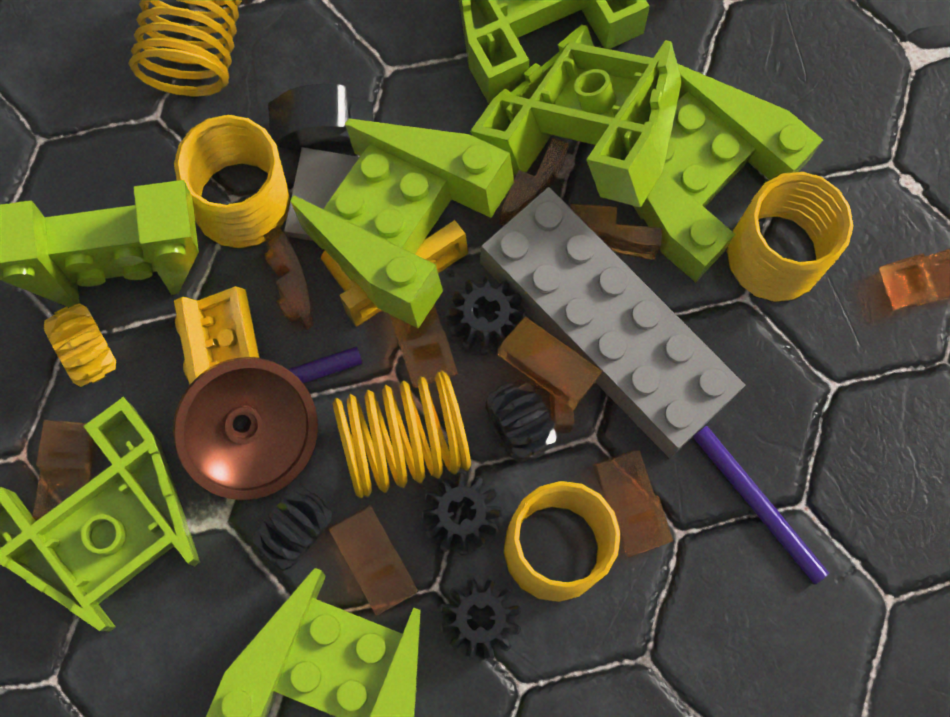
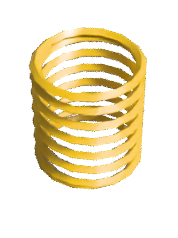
M141 0L139 6L142 12L139 13L136 19L140 27L134 33L137 43L131 49L133 56L128 63L134 75L147 85L176 95L209 96L225 89L230 78L228 68L232 63L230 53L235 47L233 37L237 32L235 23L239 18L238 7L242 0H177L191 5L203 6L211 10L210 12L173 7L160 0ZM149 3H152L156 7H152L149 9L148 5ZM226 4L229 6V7H227V8H225V9H223V8L220 7V6L226 5ZM157 15L185 17L204 23L207 26H188L171 22ZM147 17H148V18H149L150 20H152L153 22H152V23H149V24H146L145 21H146V19H147ZM222 17L226 22L220 24L213 19ZM166 30L184 33L203 41H186L166 36L157 31ZM219 32L223 37L216 39L209 34ZM144 33H146L147 35H149V36L152 37V38H148V39H145V40H144V39H143V35H144ZM157 46H164V47H170V48H176V49L156 48V47H157ZM216 47L220 52L212 54L205 49ZM159 57L183 64H200L210 70L181 71L163 67L150 62L146 58ZM138 63L161 75L179 79L212 78L216 75L219 76V79L211 85L196 87L178 86L160 82L147 76L139 69Z
M224 115L208 118L189 130L178 145L174 169L176 180H185L191 193L195 221L204 235L220 245L234 248L259 245L274 236L287 218L290 197L277 145L266 129L249 118ZM247 164L257 166L268 173L267 180L259 191L243 202L224 205L209 202L201 197L203 188L212 175L226 166Z
M806 172L782 173L765 182L753 197L734 228L735 236L728 245L727 253L730 269L739 284L754 296L774 302L794 300L809 292L835 261L838 260L850 243L853 220L848 202L840 190L823 177ZM767 217H781L794 221L806 230L813 241L816 260L798 262L783 258L766 243L761 235L758 220Z
M442 370L438 371L435 375V381L442 407L449 449L435 410L427 379L422 376L419 377L417 384L430 447L410 385L403 380L401 382L400 392L411 446L391 387L385 385L382 389L391 441L374 392L368 389L364 395L371 436L358 398L352 394L347 398L351 432L342 401L338 398L334 399L332 403L356 496L361 499L364 496L368 498L372 492L367 457L379 490L384 493L390 487L387 462L396 485L404 488L407 484L405 460L414 481L419 484L425 478L424 461L431 476L439 479L443 473L442 459L448 471L453 474H457L460 467L465 471L469 470L471 458L456 396L447 373Z
M558 481L539 486L522 499L506 531L504 556L509 573L521 589L538 599L561 602L579 597L608 574L618 556L620 530L615 512L602 495L583 484ZM550 507L569 509L583 517L593 530L598 546L596 564L590 575L584 579L572 582L550 580L534 571L525 559L519 541L522 522L536 511Z

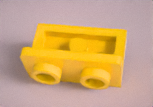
M235 286L198 301L186 297L174 300L176 311L175 326L181 337L185 359L183 370L189 385L201 373L220 362L241 357L259 358L246 289Z

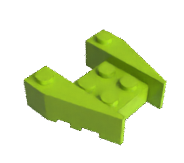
M458 0L469 69L488 104L504 89L512 92L526 80L523 73L529 69V59L517 38L582 10L605 49H611L644 34L649 11V4L646 0Z
M581 24L558 44L560 51L543 66L535 63L523 74L526 80L512 92L504 89L494 97L470 132L472 136L509 152L513 174L524 177L551 135L596 145L586 160L600 197L641 207L663 173L682 83L672 42L665 40L654 58L595 47L587 25Z
M678 64L682 83L663 173L642 206H634L640 218H644L654 234V241L661 253L696 283L725 252L735 236L734 232L705 207L747 162L769 180L782 173L799 172L811 159L823 139L790 111Z
M348 119L345 123L354 153L360 156L324 209L295 195L291 198L290 202L302 229L322 250L325 249L352 281L354 280L366 292L368 298L378 309L419 328L443 292L436 264L415 255V253L451 200L490 218L493 216L514 184L510 153L469 134Z
M185 180L134 186L135 205L59 216L44 217L32 200L1 204L0 280L67 307L79 303L78 285L86 287L97 286L105 283L106 278L124 276V278L129 280H141L151 277L153 275L152 272L156 271L171 295L179 294L199 253L193 199Z
M124 397L83 426L112 465L39 520H35L15 492L0 487V565L8 568L26 580L27 583L68 608L70 612L97 630L106 632L112 631L116 626L99 604L175 546L188 564L195 567L200 563L161 442Z
M314 568L225 671L206 717H268L277 693L335 717H415L421 611L413 607L402 634L317 600L326 576L322 570Z

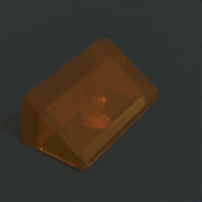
M526 316L498 349V356L574 410L603 372Z

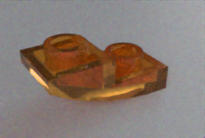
M277 226L263 236L268 248V252L264 254L266 261L279 277L286 273L285 276L275 282L281 296L275 302L290 323L298 319L307 331L314 326L309 290L297 255L281 228Z

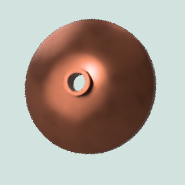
M256 357L229 359L201 373L182 395L175 413L173 425L176 452L188 474L196 483L209 492L235 500L265 497L291 483L307 465L313 453L318 433L316 408L305 385L285 367L273 361ZM238 415H246L248 418L246 426L242 429L233 428V420Z

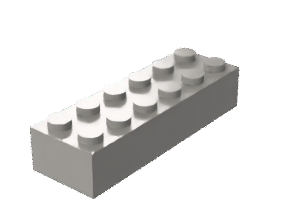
M550 187L546 188L481 246L480 264L499 284L503 281L509 283L508 293L510 295L520 294L522 298L520 305L669 459L744 388L745 384Z

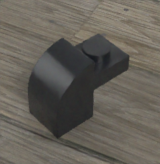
M304 85L290 89L268 103L271 138L277 147L301 152L302 147L316 149L328 141L352 147L345 125L348 119L374 122L372 102L347 96V87L343 85Z

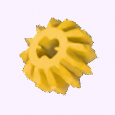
M80 303L69 308L66 306L54 312L55 315L44 321V331L74 384L82 387L91 382L95 383L116 369V359L86 306Z

